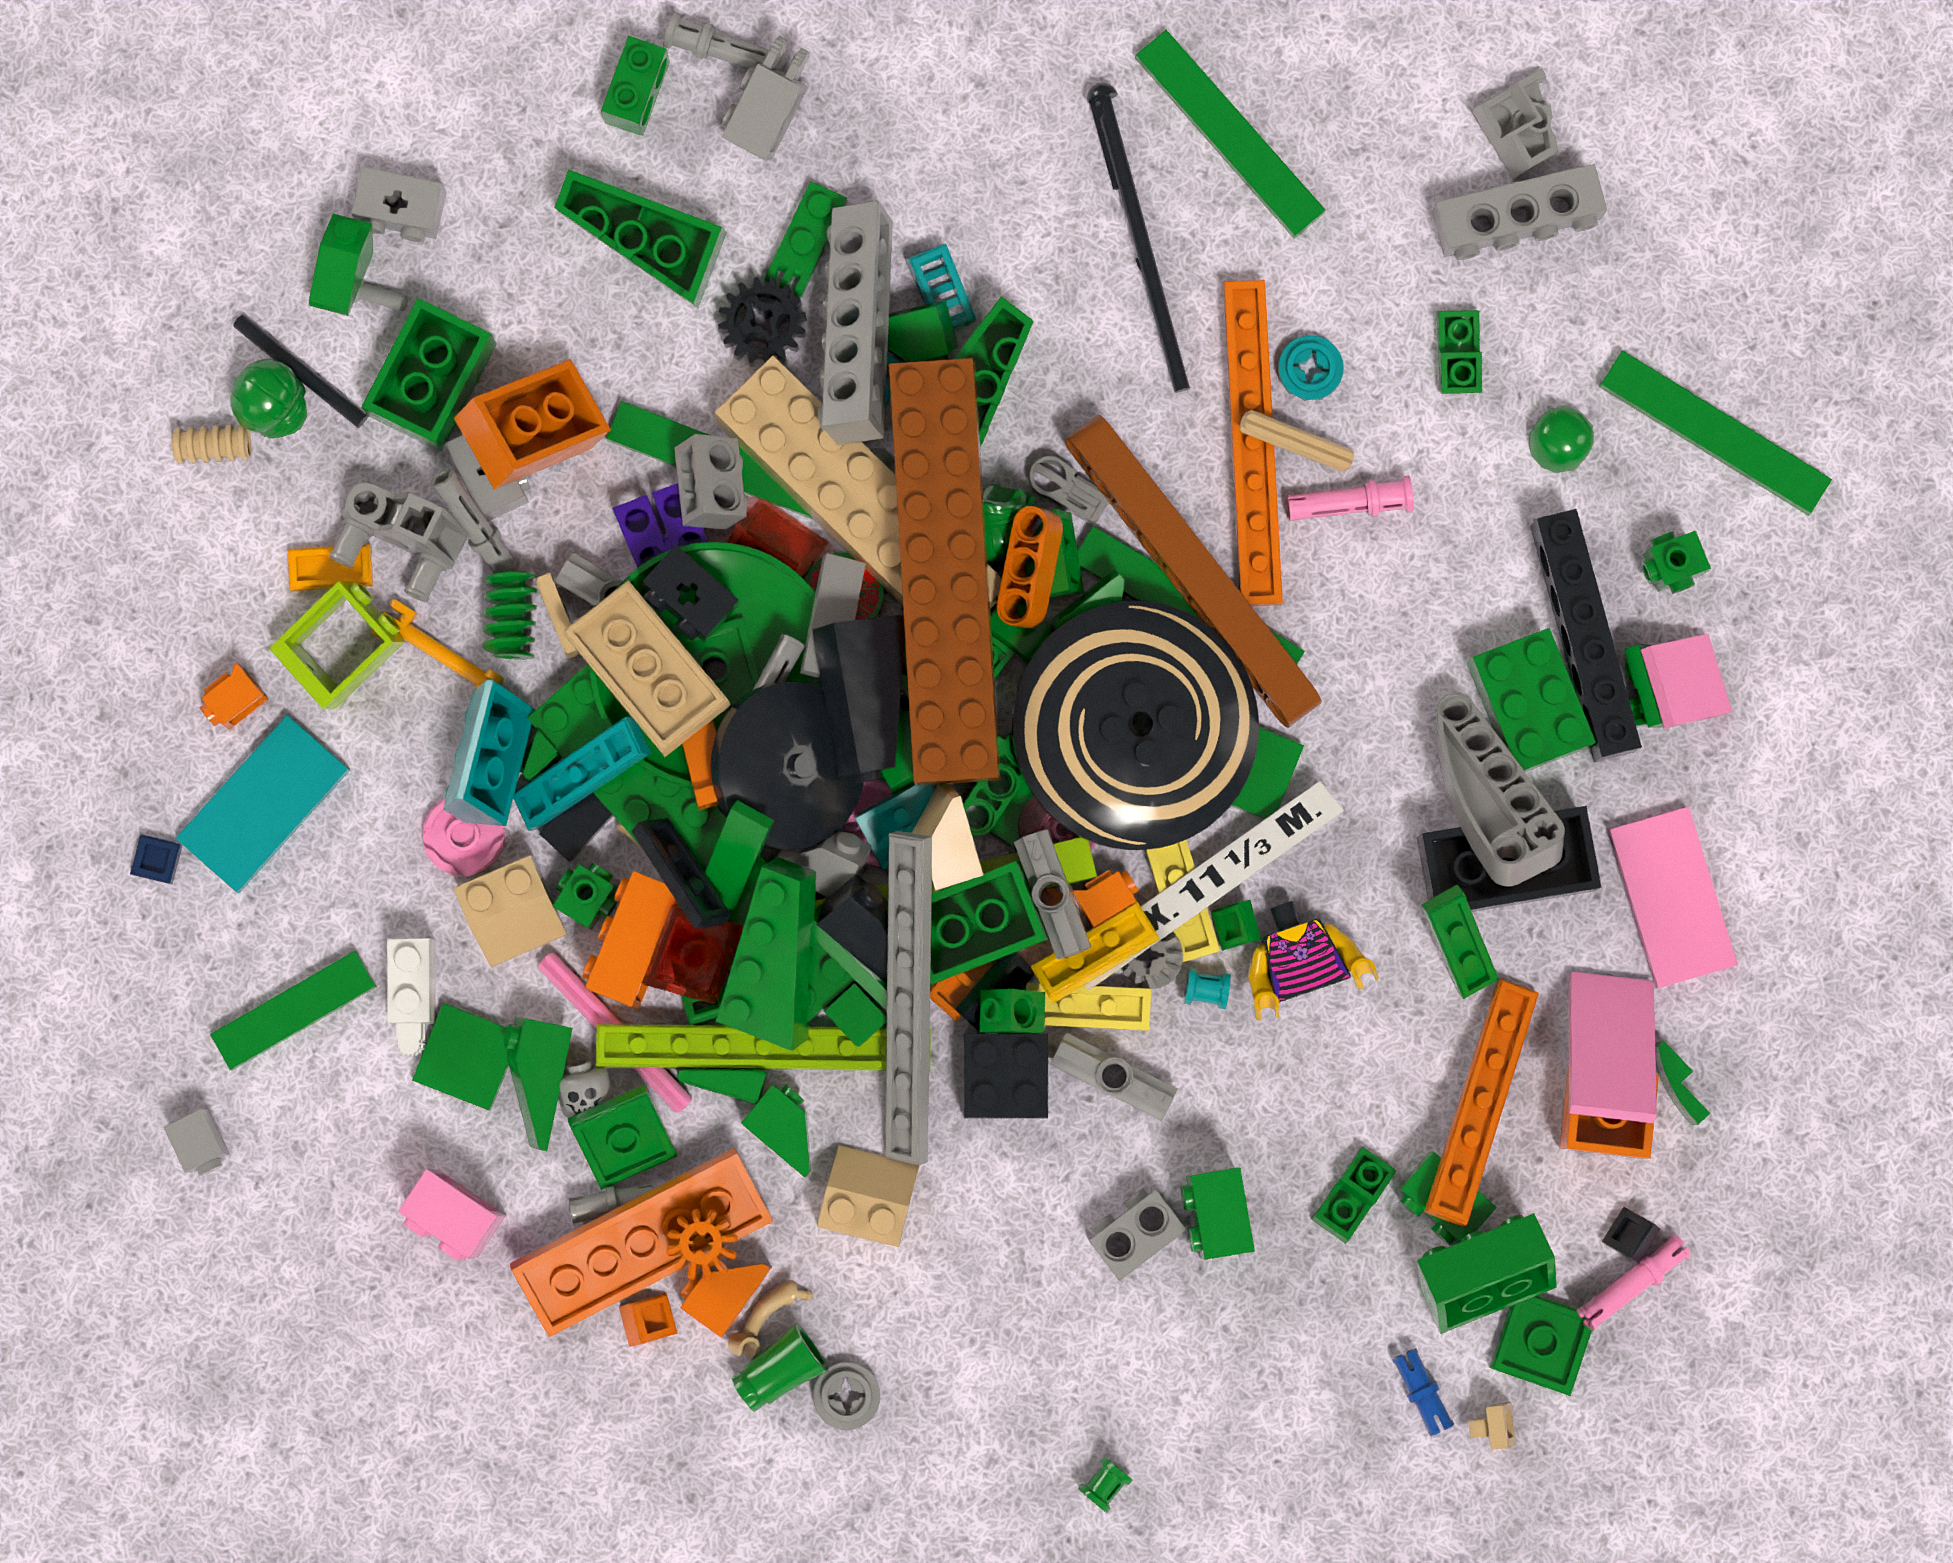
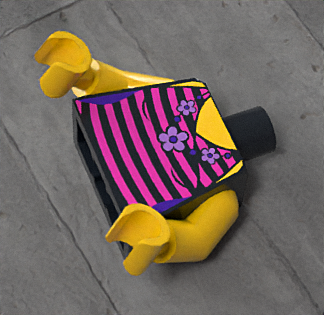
M1294 901L1270 909L1278 932L1264 936L1261 939L1262 944L1254 949L1248 974L1254 999L1255 1018L1258 1021L1261 1020V1009H1273L1275 1018H1278L1280 1002L1351 978L1349 971L1358 989L1364 988L1360 976L1365 973L1372 974L1376 981L1379 979L1375 964L1365 958L1355 942L1332 923H1322L1317 918L1301 924Z

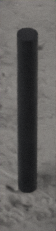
M242 314L236 319L233 324L235 329L273 360L282 362L291 368L299 381L359 429L368 419L367 414L248 317Z

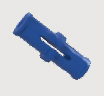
M1417 1348L1406 1352L1413 1369H1409L1402 1354L1392 1359L1410 1392L1407 1394L1410 1403L1415 1402L1429 1431V1435L1433 1436L1440 1433L1434 1415L1438 1416L1444 1430L1452 1427L1454 1422L1450 1419L1437 1393L1440 1389L1437 1382L1431 1381Z

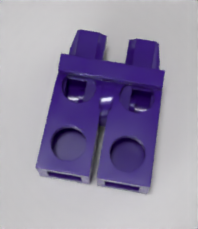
M678 483L652 493L666 533H661L647 495L612 508L637 568L650 559L671 550L675 545L681 547L708 542L702 527L683 526Z

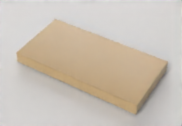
M629 581L625 582L562 631L568 641L664 757L731 706L729 700Z

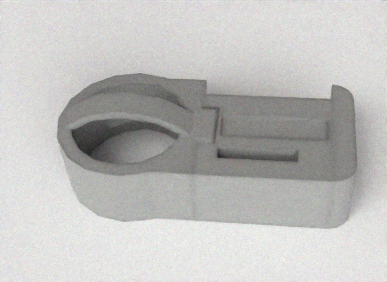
M1044 456L1038 459L1032 465L1029 473V482L1032 490L1039 497L1052 501L1085 522L1096 524L1109 503L1096 485L1079 475L1075 477L1077 470L1068 466L1060 458ZM1053 464L1058 466L1065 475V479L1042 465ZM1037 472L1061 488L1054 492L1041 490L1034 481V473Z

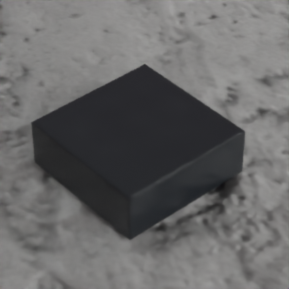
M1623 1207L1602 1240V1243L1639 1264L1661 1228Z

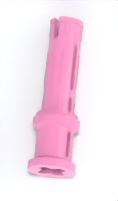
M1409 475L1403 476L1401 481L1376 483L1374 479L1368 480L1362 487L1287 495L1290 521L1356 512H1367L1368 515L1375 517L1379 516V513L1383 511L1405 509L1407 513L1414 511L1413 491Z

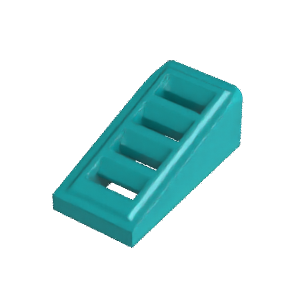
M946 243L905 259L924 304L934 303L933 297L952 289L954 290L956 297L946 301L948 309L960 304L963 312L951 316L953 329L977 320ZM938 259L941 260L942 267L923 274L921 266ZM947 274L949 282L932 289L929 288L928 281Z

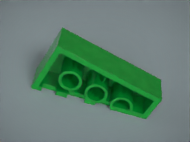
M1002 296L954 358H973L975 363L980 448L1034 322Z

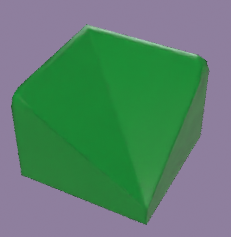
M539 729L536 732L533 743L525 749L520 772L528 781H532L561 759V756L558 754L559 752Z

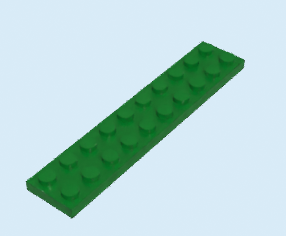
M588 664L527 718L559 752L558 754L563 759L607 730L594 701ZM637 763L593 792L635 840L636 838L631 831L638 822L669 818L705 873L727 820L718 806L698 811L693 788L683 787L659 778ZM761 855L758 858L739 905L734 911L728 908L732 916L724 925L712 926L735 953L761 867L768 863ZM812 938L810 947H813L812 963L809 965L808 988H811L810 1005L807 1006V1024L855 981Z

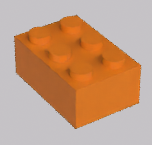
M571 359L476 396L454 417L494 490L592 449L611 431Z
M633 871L630 879L623 877L614 898L619 903L614 918L606 917L598 937L599 940H602L603 945L598 957L590 956L582 978L587 980L586 989L639 1011L681 908L665 883Z

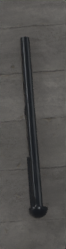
M1097 83L1090 88L1087 94V103L1091 106L1113 190L1119 189L1131 235L1138 254V258H1135L1137 267L1142 271L1174 392L1186 391L1190 389L1111 100L1118 93L1109 83Z

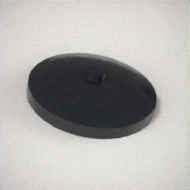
M776 682L758 687L744 695L731 707L721 722L715 736L711 755V777L721 810L727 818L731 808L738 800L773 819L774 823L764 844L765 847L797 850L822 843L841 829L857 806L864 782L856 783L855 776L838 778L823 689L802 682Z

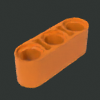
M1027 506L1022 508L1014 518L997 601L999 618L1006 624L1022 628H1034L1040 625L1046 616L1063 532L1062 521L1055 512L1035 506ZM1041 517L1043 529L1038 536H1035L1033 524L1037 518ZM1030 558H1033L1035 570L1030 577H1027L1025 565ZM1022 599H1025L1027 610L1025 615L1019 618L1017 606Z

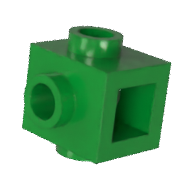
M1696 530L1677 538L1673 531L1652 539L1653 547H1650L1643 554L1645 560L1641 562L1647 582L1650 585L1654 583L1658 592L1670 588L1672 594L1695 586L1693 579L1704 575L1711 569ZM1670 559L1676 563V566L1671 563Z
M594 863L590 865L589 869L578 864L575 871L569 868L556 887V890L561 893L552 907L592 931L599 918L606 919L607 916H610L617 904V901L614 900V894L618 888L610 883L613 875ZM586 888H592L593 895L591 898L583 900V891Z

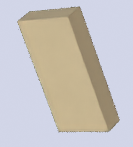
M547 573L538 577L536 584L565 654L571 659L580 656L562 632L572 622L553 576Z

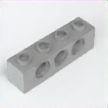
M1594 163L1438 201L1432 213L1444 258L1455 255L1456 260H1466L1479 255V249L1495 245L1496 251H1502L1519 245V239L1534 236L1535 241H1543L1559 235L1558 230L1573 226L1574 231L1579 232L1594 228L1598 225L1597 220H1601L1606 213L1607 207ZM1555 197L1564 199L1569 205V211L1566 213L1554 211L1550 205V199ZM1514 207L1524 208L1529 213L1530 221L1525 223L1517 222L1512 218L1510 209ZM1478 216L1487 219L1491 230L1488 232L1475 230L1471 225V219Z

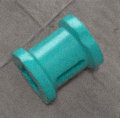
M1189 967L1184 992V1004L1190 1005L1192 1001L1215 1004L1220 1009H1226L1231 974L1224 973L1222 976L1197 972L1194 967Z

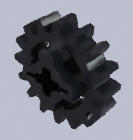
M755 277L753 288L750 289L740 282L738 284L740 291L738 296L731 293L726 295V299L731 305L730 308H719V315L727 319V321L718 324L719 333H729L723 340L725 348L736 346L734 358L739 360L745 354L748 355L749 366L751 367L755 366L758 359H763L764 363H766L772 356H777L783 363L786 362L785 350L790 349L791 351L798 352L799 345L794 339L795 337L805 338L806 330L798 326V324L807 321L806 312H796L802 305L800 297L789 299L791 287L786 285L780 291L777 290L774 278L770 279L767 286H761L759 278ZM758 298H771L776 300V302L770 304L759 301ZM742 306H744L746 310L745 318L735 327L737 314ZM754 309L765 320L769 319L771 336L766 329L763 330L760 325L756 326ZM790 318L789 329L784 338L781 339L779 335L780 325ZM754 340L765 343L767 347H753L748 345V343Z

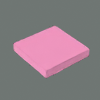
M1709 634L1652 645L1641 649L1665 729L1719 717L1732 712Z

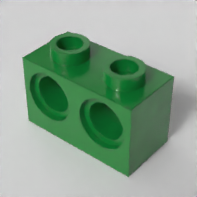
M631 36L627 37L601 109L605 124L640 136L644 135L670 63L666 48Z

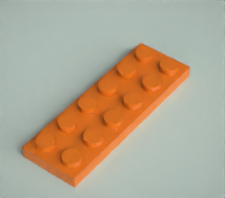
M735 1147L510 1263L513 1275L548 1337L677 1272L673 1264L683 1254L669 1256L666 1248L680 1244V1242L674 1241L667 1236L669 1230H675L680 1233L684 1231L677 1222L679 1216H683L690 1225L694 1223L692 1217L693 1209L700 1210L702 1222L706 1221L710 1210H715L717 1212V1220L714 1227L722 1220L728 1219L731 1222V1226L722 1236L736 1234L738 1240L773 1222L768 1208ZM700 1235L693 1240L696 1247L691 1248L692 1252L695 1254L698 1251H702L706 1255L712 1249L708 1243L713 1242V1238L709 1236L707 1239H703Z

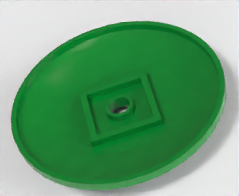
M695 543L679 548L739 599L737 608L704 643L698 637L692 641L679 631L674 625L678 619L665 609L660 613L649 603L648 605L701 668L704 662L710 658H718L725 663L726 674L721 679L712 680L731 704V706L713 719L717 733L721 722L731 707L744 695L753 690L762 670L765 668L778 644L781 634L790 636L805 646L815 592L789 566L762 551L732 543ZM669 551L639 566L624 579L617 589L629 581L643 597L646 591L642 589V581ZM681 589L679 590L680 604L684 605L688 601L694 605L696 604V591L691 589L688 593H685ZM803 650L786 682H802L823 689L820 678L800 673L804 654ZM589 666L594 701L606 729L625 717H631ZM640 728L651 754L637 764L668 782L693 788L682 744L664 757Z

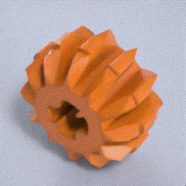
M693 1209L692 1217L694 1223L689 1225L683 1216H679L677 1222L684 1231L682 1233L675 1230L668 1231L667 1236L674 1241L680 1242V1244L666 1248V1252L669 1256L683 1254L673 1264L676 1271L682 1270L691 1263L687 1271L688 1279L694 1280L699 1268H702L704 1279L711 1281L713 1277L711 1266L715 1265L722 1274L728 1271L726 1265L720 1260L722 1256L730 1260L736 1259L737 1253L725 1248V1245L738 1242V1236L736 1234L722 1236L731 1226V1222L728 1219L722 1220L714 1227L717 1220V1212L715 1210H710L706 1221L702 1222L700 1210ZM699 1235L703 1239H707L709 1236L713 1238V1242L708 1243L712 1249L706 1255L702 1251H698L695 1254L692 1252L691 1248L696 1247L693 1240Z

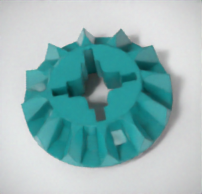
M1303 336L1297 338L1286 346L1280 356L1278 363L1279 380L1283 383L1289 394H1293L1303 401L1322 400L1334 392L1341 382L1344 371L1342 356L1330 341L1322 337ZM1312 353H1315L1316 367L1326 372H1322V374L1315 373L1313 379L1310 380V384H1306L1305 371L1295 366H1299V364L1306 365Z

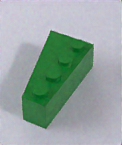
M568 169L554 208L687 302L699 308L727 232L716 224Z
M780 857L761 867L716 1022L790 1051L799 1047L809 1038L807 1006L810 1005L811 988H808L809 965L812 963L813 947H810L811 926L814 925L816 871Z

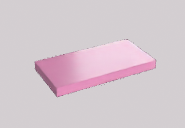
M1685 807L1609 829V837L1656 989L1737 966V960L1690 808Z
M1571 971L1569 977V1113L1654 1123L1657 1115L1654 981Z

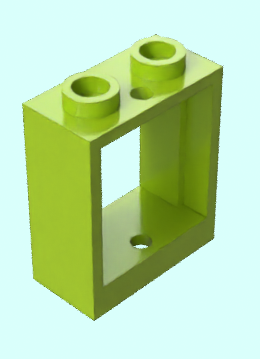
M338 581L269 647L270 651L322 709H336L405 643V640L398 634L401 630L398 623L387 613H379L371 604V601L374 599L371 593L357 581L355 583L352 581ZM347 600L384 642L337 686L301 644Z

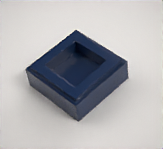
M140 834L130 874L173 885L183 845Z

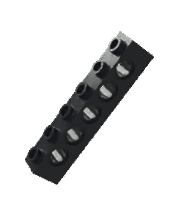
M1577 508L1537 518L1530 528L1573 686L1596 742L1590 747L1594 763L1634 753L1642 748Z

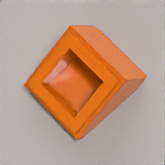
M667 1293L619 1306L629 1347L678 1334Z

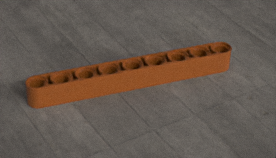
M1097 414L1064 438L1065 444L1072 456L1197 617L1214 629L1230 645L1236 657L1240 659L1246 669L1253 689L1279 722L1285 727L1290 728L1319 706L1322 701L1317 690L1111 425L1101 415Z

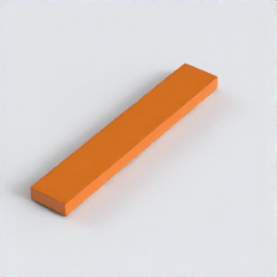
M1501 978L1496 982L1424 1213L1461 1227L1467 1225L1537 1002L1538 992Z

